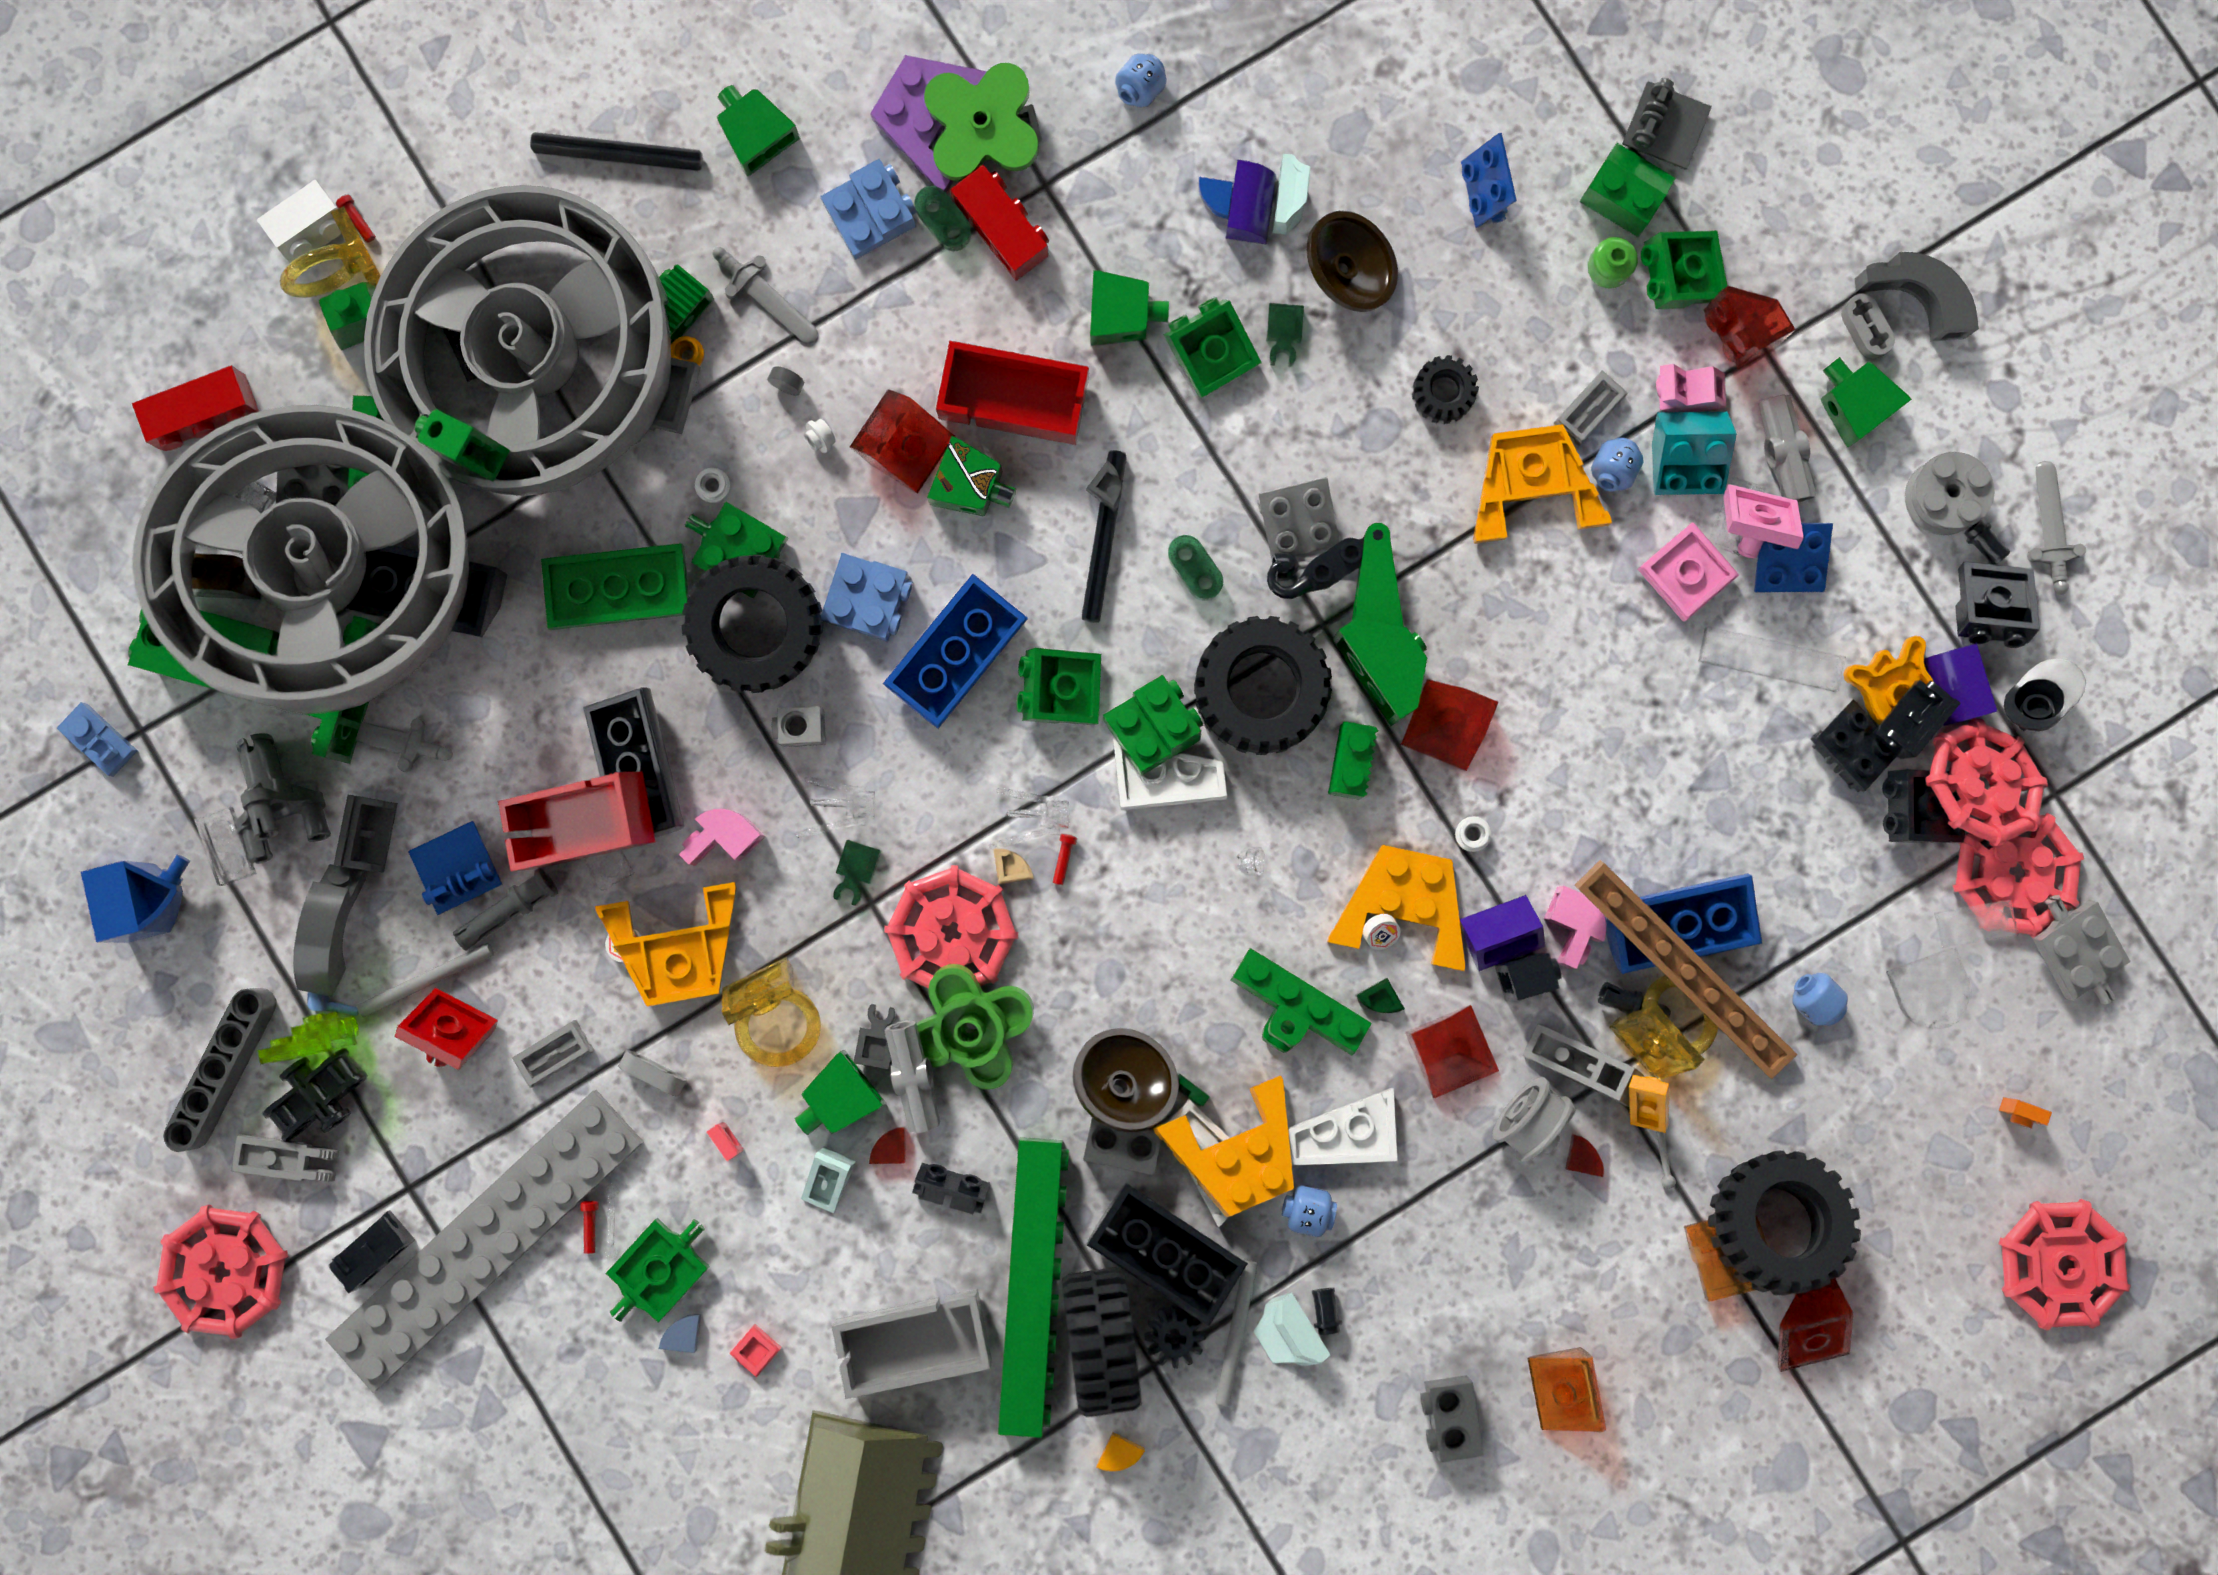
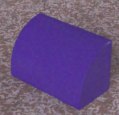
M1237 159L1225 239L1267 244L1276 184V174L1270 168L1258 163Z
M1977 643L1924 658L1925 668L1932 677L1933 682L1939 685L1953 699H1957L1961 703L1943 726L1998 712Z
M1527 895L1460 919L1466 944L1478 971L1545 947L1544 927Z

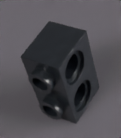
M1533 953L1495 965L1504 999L1520 1001L1560 988L1558 980L1562 978L1561 970L1555 958L1551 959L1549 953Z

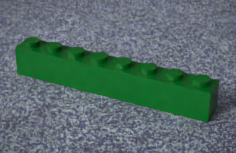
M1019 1138L998 1435L1042 1438L1043 1427H1050L1052 1405L1045 1404V1390H1053L1054 1368H1047L1048 1353L1055 1354L1057 1331H1050V1318L1058 1317L1059 1295L1052 1294L1053 1280H1060L1062 1258H1055L1056 1243L1063 1244L1064 1222L1057 1221L1058 1207H1065L1067 1188L1066 1185H1060L1061 1171H1068L1069 1149H1062L1063 1140Z

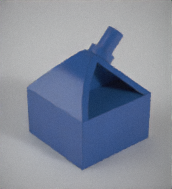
M177 854L169 868L163 870L154 863L120 861L81 871L96 943H130L171 932L182 901L183 890L180 884L184 879L181 876L190 860Z

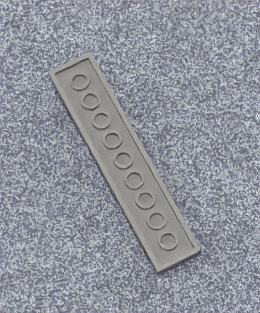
M593 1090L325 1340L374 1393L644 1141L597 1090Z

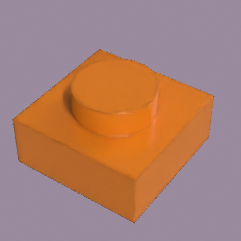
M2003 1097L1999 1111L2011 1115L2010 1122L2032 1129L2033 1123L2048 1126L2052 1114L2051 1111L2018 1099Z

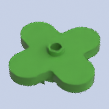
M1012 63L996 64L985 73L977 85H972L954 73L939 74L927 84L924 100L928 112L936 121L946 127L936 142L933 151L935 164L944 177L953 181H962L982 166L984 161L989 160L994 161L1009 171H1022L1034 163L1039 152L1037 135L1030 125L1017 117L1028 101L1030 94L1027 76L1020 67ZM980 118H987L986 123L983 125H978L975 122Z
M959 964L945 965L933 975L928 989L930 1000L937 1014L917 1023L924 1056L929 1058L932 1068L940 1067L953 1061L961 1064L967 1079L978 1088L988 1090L998 1088L1008 1080L1013 1068V1057L1005 1040L1023 1033L1029 1027L1034 1015L1032 999L1024 990L1015 986H1004L984 993L977 978L967 967ZM966 1023L974 1024L977 1029L968 1028Z

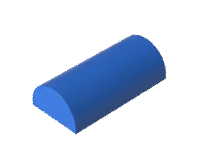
M972 574L887 677L883 685L926 721L939 729L1028 620V617L976 575Z
M1749 873L1639 897L1699 957L1762 944L1753 877ZM1605 916L1608 944L1619 971L1625 974L1656 967Z

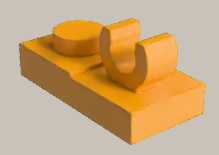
M1632 1075L1629 1085L1630 1124L1666 1133L1669 1125V1083L1662 1082L1651 1076L1641 1077Z

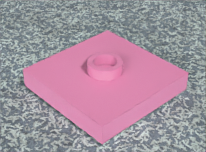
M1694 522L1689 524L1637 569L1683 622L1688 620L1739 576L1738 572Z

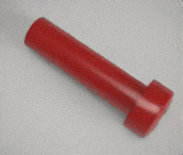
M348 194L341 196L336 201L338 209L346 213L366 243L373 241L376 236L353 205V198Z
M1060 834L1059 841L1062 843L1052 883L1064 884L1072 846L1076 845L1078 839L1073 835Z
M583 1201L580 1203V1211H584L585 1254L595 1253V1211L599 1210V1202Z

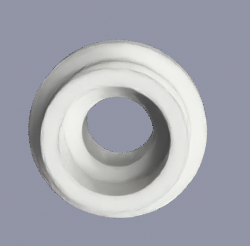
M818 419L815 422L812 420L805 424L807 432L804 433V437L809 446L814 451L820 450L823 453L830 451L831 445L836 442L830 427L822 419Z
M718 468L703 470L695 480L696 493L705 502H721L730 492V480L726 473ZM711 481L719 482V488L715 492L708 491L707 487Z
M1471 816L1459 822L1455 830V838L1462 849L1469 852H1477L1489 844L1491 829L1482 818ZM1469 828H1475L1478 831L1479 836L1476 841H1471L1467 838V830Z

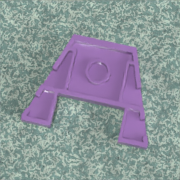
M905 55L871 111V118L900 151L902 150L918 171L925 175L934 185L936 191L940 195L945 196L953 180L947 179L939 172L934 161L933 151L931 150L945 126L936 121L928 112L924 100L926 86L932 78L942 73L957 74L972 85H977L987 71Z

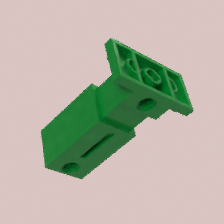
M141 609L139 614L140 627L136 638L132 640L128 650L130 658L128 665L214 689L192 675L171 655L153 632ZM199 610L205 622L227 640L257 653L277 656L279 632ZM354 615L352 622L347 624L343 633L344 647L365 637L378 628L380 624ZM369 701L341 711L304 714L322 719L320 726L316 727L311 738V745L313 747L311 754L350 764L357 743L356 737L364 720Z

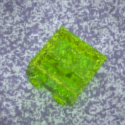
M338 1012L303 1017V1025L290 1027L292 1036L270 1040L271 1047L257 1050L260 1065L290 1061L357 1045L356 1037L359 1035L357 1020L354 1016L339 1017Z

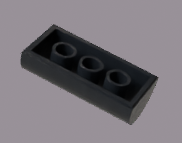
M641 687L584 706L583 709L600 777L618 772H643L654 836L659 837L683 829L685 826L651 689Z
M1127 1183L1116 1194L1086 1244L1208 1326L1214 1320L1248 1263Z

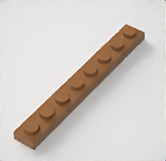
M1599 860L1574 885L1771 1080L1798 1055L1603 861Z

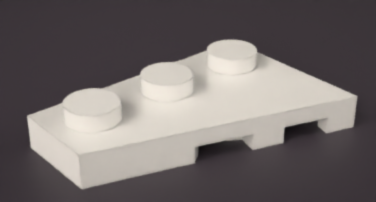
M1387 1089L1288 1127L1292 1166L1397 1161L1394 1089Z

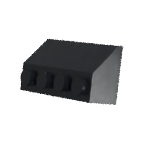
M396 546L367 551L366 570L360 589L355 598L343 609L389 618L407 594L417 569L419 551ZM469 562L467 591L452 632L483 637L500 609L508 574L497 567Z

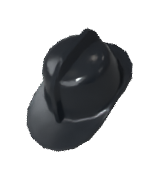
M2049 659L2038 663L2006 694L2003 706L2006 716L2023 731L2028 729L2039 732L2054 727L2079 702L2085 693L2086 680L2084 673L2075 663L2066 659Z

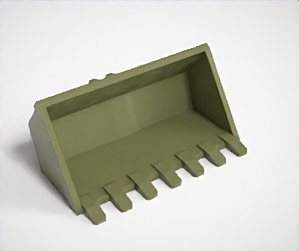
M812 1410L793 1516L774 1517L770 1519L769 1528L775 1532H789V1538L766 1542L764 1551L766 1554L773 1556H785L782 1575H919L920 1570L918 1568L904 1567L906 1553L921 1552L924 1549L925 1537L910 1535L912 1521L928 1520L930 1517L931 1506L928 1504H916L918 1489H932L936 1485L937 1475L932 1472H922L924 1458L939 1457L941 1455L943 1444L939 1441H927L928 1436L924 1434Z

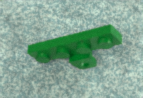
M1249 948L1230 981L1276 1008L1263 1028L1262 1039L1282 1053L1290 1051L1297 1045L1309 1029L1352 1056L1356 1053L1372 1024L1252 948Z

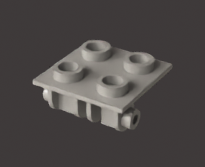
M1327 477L1258 494V508L1260 514L1263 515L1271 560L1274 553H1288L1295 556L1332 547L1339 543Z

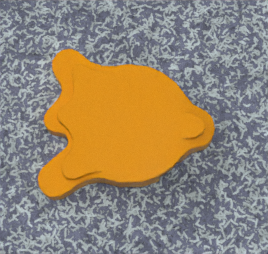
M1912 636L1904 641L1898 659H1894L1888 650H1880L1875 653L1867 666L1855 664L1848 666L1844 670L1843 676L1845 681L1860 691L1868 713L1878 725L1915 681L1921 680L1926 685L1929 681L1933 682L1924 665L1926 642L1920 636Z

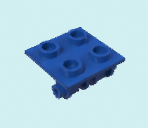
M1498 133L1461 161L1462 176L1466 183L1469 208L1473 215L1475 228L1480 227L1490 219H1492V223L1506 220L1507 207L1517 201L1502 133Z
M1801 523L1804 538L1799 549L1764 541L1757 558L1754 592H1825L1833 523Z
M474 821L468 822L408 851L426 890L422 892V897L427 905H433L437 915L503 885Z

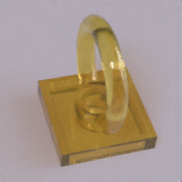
M344 206L330 213L346 242L313 249L293 260L284 269L279 281L281 289L287 295L296 298L319 296L341 287L359 272L363 273L369 284L377 286L381 276ZM341 258L344 264L338 271L321 280L305 284L295 283L296 279L303 272L319 263Z
M787 957L722 988V1014L728 1025L734 1023L737 1043L741 1050L753 1061L769 1067H784L799 1062L815 1047L821 1031L820 1015L812 1000L803 992L795 989L793 967ZM782 1000L795 1004L803 1012L807 1024L806 1033L802 1041L793 1049L780 1053L768 1052L758 1047L751 1039L749 1033L751 1015L760 1016L775 1009Z
M1666 975L1659 977L1649 986L1644 996L1642 1010L1617 1018L1609 1027L1649 1074L1659 1080L1697 1069L1705 1060L1701 1054L1711 1047L1718 1032V1027L1704 1014V1028L1699 1038L1692 1043L1686 1039L1658 1006L1661 995L1666 990L1677 987Z

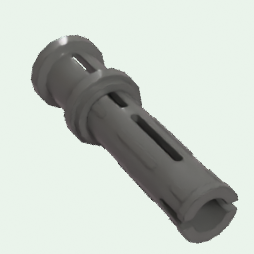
M536 869L533 877L519 886L513 885L510 887L509 891H507V896L455 930L453 936H455L456 942L465 951L470 949L478 941L487 937L520 913L523 915L529 914L533 911L534 905L548 896L554 897L557 895V887L543 869Z

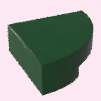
M1388 978L1380 980L1355 995L1365 1007L1376 1012L1396 1013L1405 1009Z
M1178 1075V1091L1186 1095L1188 1099L1199 1107H1203L1210 1098L1209 1094L1183 1075Z

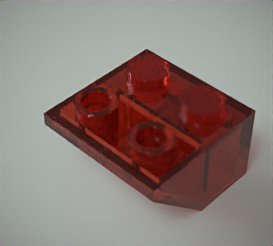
M1731 286L1722 289L1703 309L1707 326L1712 332L1718 334L1723 343L1722 349L1726 358L1730 362H1734L1738 369L1774 350L1796 330L1778 299Z

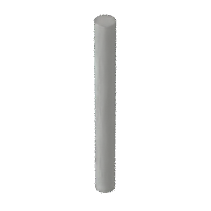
M489 943L481 945L358 1004L357 1009L362 1017H366L494 956V951Z
M1244 1259L1248 1265L1240 1277L1215 1400L1216 1404L1222 1406H1229L1258 1265V1262Z

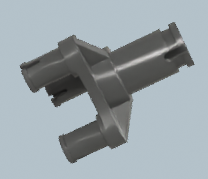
M266 733L250 735L254 746H248L245 738L240 739L236 743V747L240 753L239 759L247 789L240 796L245 811L236 820L238 834L244 838L249 863L260 864L273 858L267 840L270 838L268 832L271 833L272 837H275L279 833L275 821L293 814H302L309 842H318L329 838L331 832L328 829L323 808L326 806L323 793L291 784L289 780L284 779L277 750L273 746L274 739L272 735Z

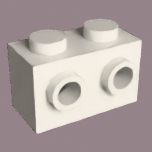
M316 180L257 219L269 238L292 266L308 258L316 250L337 238L351 227Z

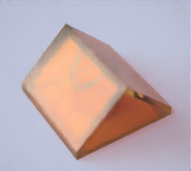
M1582 1347L1527 1358L1541 1430L1604 1432L1606 1430L1593 1357Z

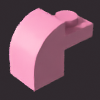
M1675 364L1660 366V375L1656 381V389L1661 411L1703 412L1726 408L1725 373L1712 366L1685 371Z
M713 809L695 818L704 830L701 833L698 830L693 832L683 842L682 845L685 849L679 855L688 865L696 866L719 844L734 860L741 861L766 836L745 816L727 809Z
M1566 886L1557 887L1544 920L1570 930L1557 962L1566 968L1577 969L1579 964L1584 965L1590 954L1591 945L1587 944L1589 939L1595 942H1604L1607 930L1604 914L1582 893Z

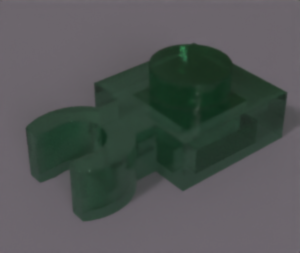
M1269 303L1266 341L1276 342L1269 354L1270 365H1275L1276 355L1283 352L1289 357L1288 367H1293L1296 360V351L1291 343H1301L1304 305Z
M846 840L836 870L837 874L843 875L845 878L842 883L836 886L833 893L834 899L840 900L842 892L845 889H851L854 893L851 905L857 906L862 899V892L859 888L862 881L871 884L882 852L881 850Z

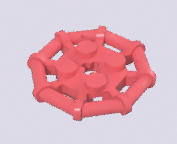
M1973 718L1968 724L1947 733H1938L1934 738L1935 750L1930 774L1925 778L1926 785L1933 789L1949 818L1948 824L1953 829L1960 828L1987 840L1991 846L2001 847L2006 841L2027 831H2036L2041 825L2039 814L2044 788L2048 786L2047 778L2042 777L2024 746L2025 740L2021 736H2011L1987 725L1981 718ZM1968 739L1970 750L1963 753L1957 744ZM1985 740H1988L1996 745H1999L2004 749H2002L2000 752L1993 750L1985 746ZM1948 760L1951 762L1949 775L1945 773ZM2021 771H2022V773H2023V775H2024L2025 778H2020V777H2021ZM1980 777H1984L1987 779L1990 788H1984L1985 783L1980 780ZM1955 791L1958 793L1960 797V800L1956 801L1952 794ZM2021 791H2028L2025 808L2019 805ZM2007 814L2014 822L2003 826L1999 816ZM1970 815H1973V816H1975V817H1977V818H1980V819L1984 820V823H1983V822H1980V821H1978V820H1976V819H1974V818H1971V817H1969V816H1970Z
M2049 813L2039 815L2041 825L2036 831L2031 832L2029 838L2016 836L2006 841L2001 847L1992 846L1986 848L1980 843L1984 839L1972 833L1965 835L1964 843H1959L1960 850L1956 884L1952 886L1954 892H1958L1982 922L1981 927L1988 932L1994 929L2029 934L2032 938L2036 937L2049 927L2054 917L2049 908L2037 916L2034 906L2055 895H2060L2067 911L2077 909L2080 903L2077 900L2081 860H2084L2083 852L2079 853L2056 824V818ZM2007 814L1999 816L2003 826L2014 822ZM2046 835L2062 856L2053 858L2052 851L2041 843ZM1975 854L1980 857L1978 878L1972 879ZM2017 863L2021 864L2025 872L2024 877H2021L2019 882L2015 881L2014 875L2009 874L2010 868L2016 867ZM2056 866H2065L2062 891L2054 888ZM1982 887L1983 890H1987L1992 896L1989 897L1993 902L1990 907L1985 904L1975 891V888ZM2004 907L2021 909L2022 919L2002 916Z
M951 865L950 869L914 882L909 880L904 884L906 888L888 926L884 927V933L888 934L901 971L900 977L903 980L907 978L929 989L933 975L919 969L926 961L940 967L949 964L964 966L974 962L979 972L974 973L979 985L995 984L999 980L997 976L1014 940L1018 939L1019 933L1015 932L1002 895L1003 889L1001 886H994L962 871L958 865ZM949 884V895L929 902L923 894ZM959 885L983 897L977 904L958 896ZM916 900L924 908L914 927L904 925ZM990 904L1000 930H989L984 919L982 910ZM952 922H956L958 924L957 931L962 934L960 939L953 938L949 943L944 940L946 934L942 932V928L944 925L950 926ZM914 934L921 955L913 961L903 935ZM988 938L999 939L987 964L980 958Z
M2080 1199L2078 1202L2041 1204L2039 1201H2035L2029 1204L2030 1209L2005 1238L2000 1237L1998 1243L2002 1246L2004 1286L2001 1290L2004 1296L2014 1300L2038 1322L2039 1328L2047 1331L2052 1327L2089 1326L2093 1329L2099 1326L2101 1318L2125 1291L2129 1292L2131 1287L2127 1280L2125 1243L2128 1239L2125 1233L2118 1232L2092 1208L2089 1201ZM2073 1217L2072 1226L2055 1228L2051 1218ZM2038 1224L2043 1232L2032 1238L2030 1247L2021 1244ZM2088 1224L2104 1237L2100 1242H2093L2088 1237L2089 1235L2084 1232ZM2110 1252L2111 1276L2106 1275L2104 1253ZM2018 1253L2027 1256L2028 1277L2019 1279ZM2064 1256L2074 1263L2073 1267L2067 1269L2066 1275H2063V1271L2058 1267L2059 1261ZM2102 1284L2107 1285L2108 1287L2092 1304L2090 1298L2093 1296L2091 1292L2096 1286L2100 1287ZM2035 1288L2048 1298L2044 1307L2039 1305L2026 1292ZM2061 1303H2078L2079 1311L2059 1312Z
M212 1205L202 1206L195 1216L171 1234L163 1236L160 1241L163 1249L157 1285L153 1286L155 1294L159 1293L182 1325V1331L186 1333L196 1331L229 1336L230 1339L240 1338L247 1328L272 1309L277 1310L282 1303L279 1296L285 1258L289 1256L287 1250L283 1251L261 1221V1214L252 1211L247 1213L213 1208ZM220 1224L240 1226L238 1235L220 1233ZM204 1227L207 1234L204 1240L196 1243L194 1246L185 1241ZM251 1235L255 1237L266 1255L260 1256L258 1252H253L249 1246L251 1243L248 1240ZM177 1253L186 1256L183 1277L173 1280ZM220 1262H224L225 1269L230 1270V1276L223 1277L222 1280H219L215 1274V1267H218ZM269 1264L266 1287L263 1288L259 1286L262 1265ZM184 1286L186 1295L190 1299L195 1300L197 1304L192 1310L189 1309L176 1289ZM249 1296L255 1298L258 1303L241 1315L238 1305ZM207 1308L225 1310L226 1320L204 1318L203 1316Z

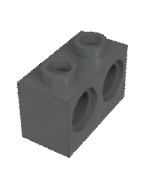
M1094 1118L1091 1119L1083 1161L1154 1176L1161 1140L1154 1132L1156 1126L1139 1132L1113 1130L1117 1136L1116 1142L1110 1147H1102L1097 1143L1095 1137L1099 1130L1108 1127L1100 1124ZM1137 1136L1148 1137L1152 1142L1150 1151L1143 1155L1134 1153L1131 1149L1132 1140Z
M1465 1375L1424 1381L1426 1392L1420 1393L1424 1416H1430L1431 1429L1426 1430L1429 1452H1435L1440 1462L1484 1456L1474 1386L1470 1378ZM1454 1393L1456 1394V1402L1452 1407L1448 1409L1439 1407V1400L1442 1395ZM1457 1429L1462 1432L1458 1443L1454 1445L1445 1444V1436L1450 1430Z

